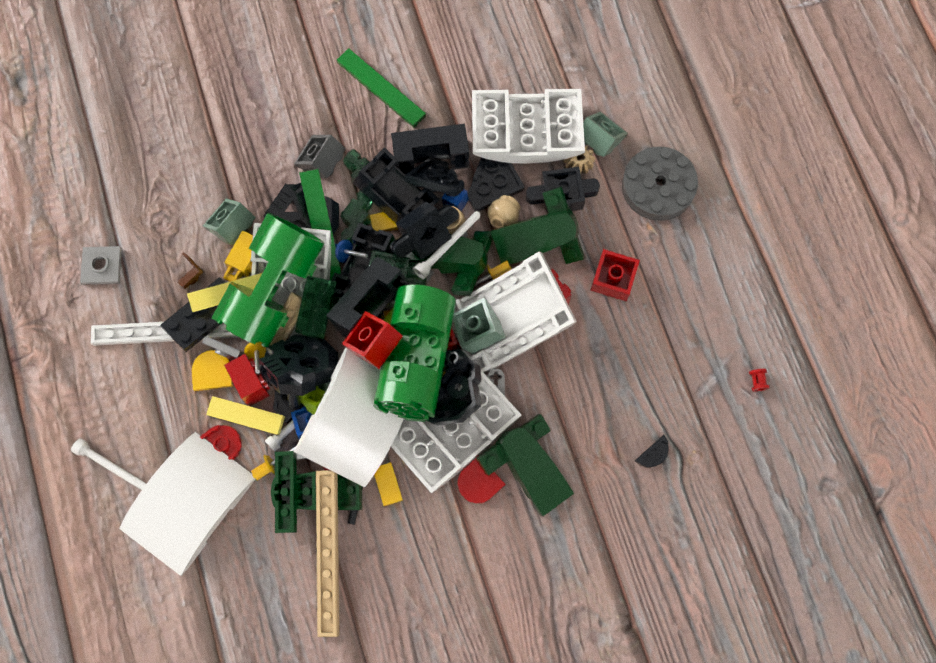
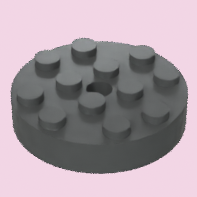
M651 147L637 153L629 161L622 179V192L631 209L642 217L657 221L670 220L684 213L691 205L698 189V176L691 161L679 151L668 147ZM662 180L663 186L658 185L656 182H661Z

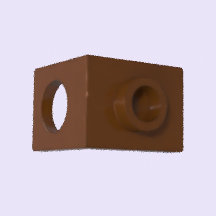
M183 252L182 255L193 266L177 282L186 289L189 285H193L198 281L203 271Z

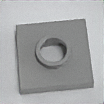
M120 246L83 247L80 283L82 285L120 284L122 248ZM97 259H105L106 264L104 268L97 270L94 268L95 261Z
M208 336L203 339L202 343L215 348V353L231 360L234 357L238 358L244 355V352Z

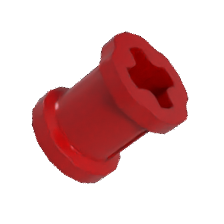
M767 369L749 371V375L752 376L753 392L770 389L765 375Z

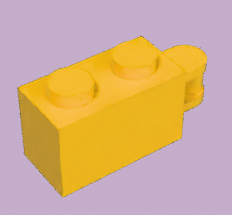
M245 231L240 233L224 262L227 266L224 274L225 280L229 282L241 279L242 276L249 277L250 273H252V250L248 248L252 243L253 235Z

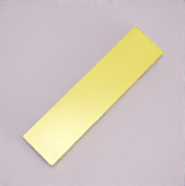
M262 273L231 282L254 290ZM231 282L188 293L187 296L192 312L218 306Z
M212 396L206 414L276 435H280L285 416L214 396Z

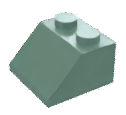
M602 112L586 117L583 122L584 143L593 148L594 153L604 157L610 154L628 135L624 129Z
M226 198L203 224V227L224 243L233 245L240 233L252 226L253 220L256 217L240 202Z
M482 298L454 313L453 322L461 348L471 354H475L506 338L501 322L486 298Z

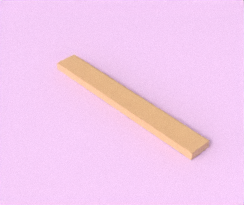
M331 470L316 471L317 636L338 637V475Z

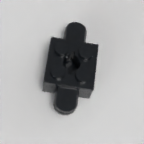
M579 167L543 171L541 177L542 185L528 187L526 200L530 205L545 203L542 193L562 186L569 209L571 211L583 210L585 198L597 196L600 183L596 178L581 180ZM545 203L546 213L549 214L548 209H547V206H546V203Z
M425 202L397 221L395 224L402 236L391 243L390 249L392 253L399 258H404L412 252L422 260L452 239L447 227L459 217L456 208L446 204L437 210L436 207Z

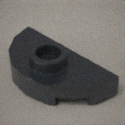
M665 435L660 437L642 453L635 462L647 468L656 467L663 463L669 451V443Z

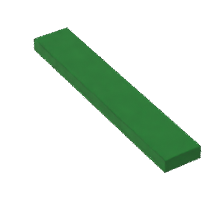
M349 48L337 59V63L413 128L426 117V113Z
M319 169L299 172L311 228L331 231V281L335 272L341 273V268L335 255L336 246Z

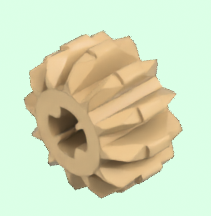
M586 145L585 153L564 159V163H567L565 167H579L580 174L582 171L587 174L589 169H592L594 166L595 156H592L593 150H588Z

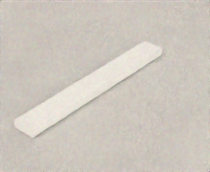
M163 322L91 326V345L93 346L169 342L174 340L161 328L160 325ZM224 323L207 335L212 339L240 338L226 330V324Z

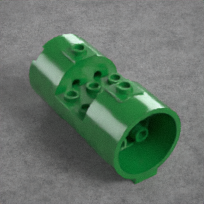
M268 212L248 248L268 261L267 266L254 290L231 282L211 319L217 321L218 324H226V330L250 343L262 342L263 347L270 346L280 326L284 328L289 319L286 316L288 310L272 300L279 288L276 284L280 285L287 272L305 279L308 275L312 276L317 268L314 263L325 243L301 227Z
M405 285L398 288L390 325L402 334L403 337L381 366L373 404L375 409L385 414H388L390 411V413L398 415L399 418L406 419L407 421L426 422L429 416L434 418L456 305V299L451 294L425 285Z

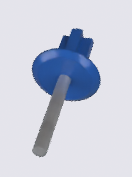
M342 240L338 244L335 243V255L341 263H346L349 255L362 258L368 257L367 254L352 251L354 246L349 240Z

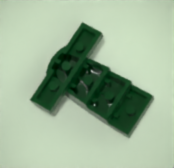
M562 186L542 193L549 214L531 217L528 220L515 222L490 231L501 263L508 261L509 264H514L526 260L538 252L545 253L559 246L566 264L585 259L578 238V221L568 207Z
M475 231L472 239L461 236L430 267L431 269H439L440 273H458L451 289L454 295L471 296L478 276L483 273L487 266V253L493 241L491 232ZM435 251L422 260L411 252L404 258H400L402 264L426 262Z
M537 414L522 426L512 428L503 433L494 446L476 459L488 476L507 463L527 498L531 499L539 515L544 517L572 496L574 492L557 466L537 442V440L551 431L543 416Z
M294 451L275 452V478L271 485V500L275 507V533H297V509L316 510V472L297 474V453ZM337 474L338 510H362V486Z

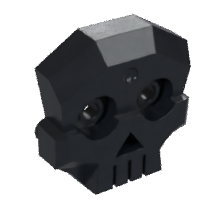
M285 183L263 215L264 218L269 212L301 228L312 229L302 183ZM325 196L334 235L339 228V203ZM291 204L294 212H285Z
M294 334L285 341L282 339L266 347L265 356L259 359L260 373L279 394H287V404L291 408L300 406L299 396L316 390V386L331 382L330 378L339 362L338 352L324 338L303 334Z
M461 349L447 350L435 416L434 418L429 416V419L426 420L434 425L463 423L481 407V396L478 387L481 382V368ZM462 385V389L458 391V387Z

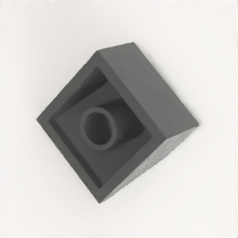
M312 135L294 165L304 171L319 169L320 178H328L334 172L337 162L342 159L346 148L332 135Z

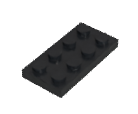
M219 277L206 288L224 284L225 282ZM188 302L160 326L187 352L220 325L217 321L211 319L218 306L192 312L190 302Z

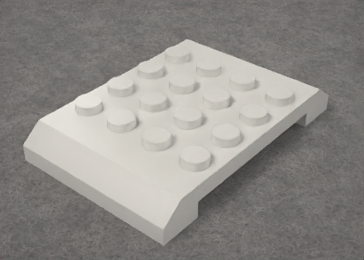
M542 252L532 255L519 266L472 292L471 296L457 299L454 310L455 313L482 298H486L501 322L506 338L475 354L462 349L471 360L480 366L483 373H487L568 329L577 322ZM452 321L451 328L460 344L454 322Z

